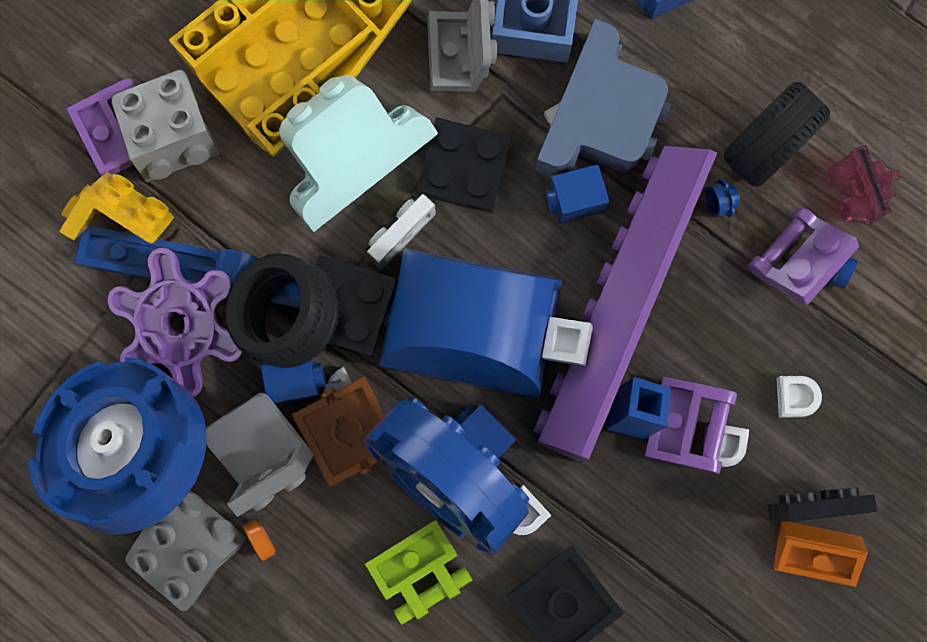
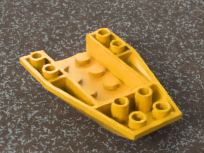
M218 0L170 38L169 42L201 85L255 144L274 157L286 147L280 138L279 129L281 123L287 118L288 112L295 105L301 102H308L320 92L321 86L329 79L344 75L356 78L413 0Z

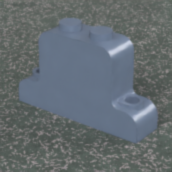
M597 19L594 20L538 156L534 171L548 177L563 174L573 170L578 157L620 173L633 171L641 159L649 161L657 142L656 138L651 137L655 124L663 126L671 107L670 103L665 102L668 86L666 81L659 75L618 59L623 45L619 44V33L614 26Z

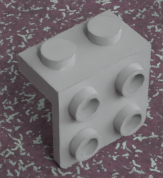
M473 0L468 12L429 11L427 31L430 91L476 92L483 78L488 77L490 65L495 64L497 58L496 40L490 39V26H493L495 19V5L493 1Z
M183 70L174 71L119 92L112 97V105L130 160L146 183L166 178L171 173L188 166L202 164L209 158L220 154L215 140L204 123L189 78Z
M258 393L206 427V445L239 484L227 504L237 517L251 508L254 512L261 510L272 501L274 494L282 489L290 492L306 479L305 471L314 453L265 393Z
M190 490L171 513L142 530L126 555L125 560L128 566L181 611H186L197 600L217 569L242 547L247 538L232 523L225 520L206 504L199 495Z

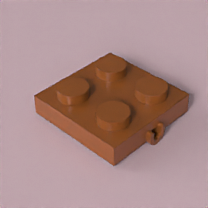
M366 376L337 391L335 388H332L319 395L321 397L320 400L292 414L308 447L314 453L313 457L329 488L358 472L360 475L368 473L375 469L374 464L379 462L374 459L366 448L364 438L382 420L385 413Z

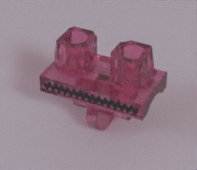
M866 145L854 148L844 159L836 162L828 169L830 180L835 188L851 183L856 196L841 202V209L847 222L865 220L868 225L878 222L881 217L892 212L887 200L896 197L892 183L900 180L902 175L898 169L887 172L882 159L872 162Z

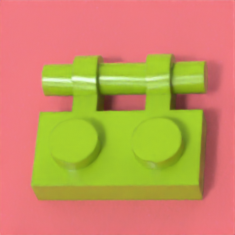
M437 520L365 564L386 600L401 591L406 603L393 610L401 625L414 617L418 620L429 613L428 608L447 596L451 600L461 593L460 588L473 581L465 566L451 575L445 567V563L458 555ZM433 571L439 582L418 594L412 584Z

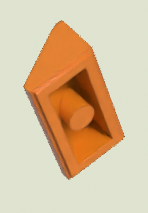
M781 522L773 568L776 571L856 587L868 551L863 538L858 535L795 522Z

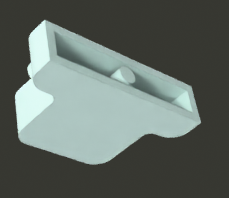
M344 75L329 79L321 86L320 92L308 102H301L295 105L288 112L287 118L281 123L279 129L281 140L305 171L304 180L291 192L290 204L306 225L315 232L435 137L438 132L428 118L409 106H399L387 114L374 92L352 76Z

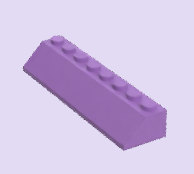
M664 146L658 158L651 155L642 175V178L649 180L643 193L635 192L627 210V213L634 215L628 229L620 227L612 245V249L618 251L612 265L605 262L596 284L603 287L597 301L589 299L581 321L593 325L586 367L570 364L566 375L558 372L549 393L556 397L550 412L542 409L533 432L540 434L536 444L580 463L589 460L717 152L710 149Z

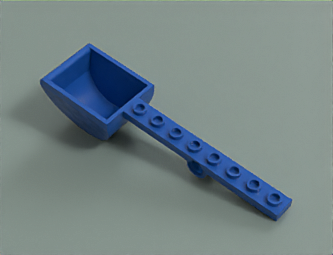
M89 226L82 232L74 263L82 267L151 280L148 257L157 248H167L177 255L180 271L185 280L198 283L206 273L212 270H220L229 275L234 284L240 273L245 268H248L249 264H253L255 260L259 259L251 254L231 249L215 251L157 239L155 243H149L135 234ZM404 248L397 285L383 327L387 328L380 359V367L539 399L547 361L542 358L548 322L549 317H555L563 279ZM297 281L283 286L273 296L269 304L300 310L301 293Z

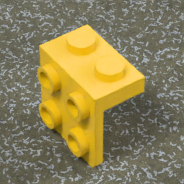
M106 172L91 186L87 184L78 196L74 195L69 200L61 213L67 219L59 232L74 241L103 213L143 240L155 243L170 225L174 216L168 212V207L162 201L154 197H145L133 189L134 185L125 177Z

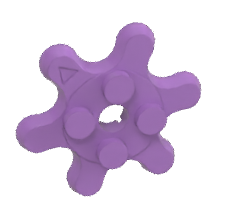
M157 248L148 257L151 282L145 291L136 292L129 287L118 286L113 288L108 295L107 302L111 311L118 316L129 319L135 328V339L121 353L120 362H125V357L140 359L150 364H163L170 370L172 378L195 397L200 393L203 386L200 367L203 357L214 355L223 361L231 362L237 360L242 355V352L230 338L228 330L222 326V320L217 314L218 304L228 297L232 289V279L223 271L212 270L206 273L198 283H192L185 280L181 274L177 255L167 248ZM173 312L185 315L183 318L185 322L184 333L176 332L171 326L170 319Z

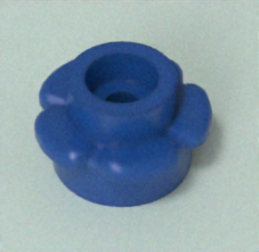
M720 179L718 183L706 189V201L714 217L726 215L728 218L732 217L735 213V208L740 205V196L737 188L733 184L729 185L726 180Z
M850 257L828 281V286L832 287L835 285L845 289L858 260Z

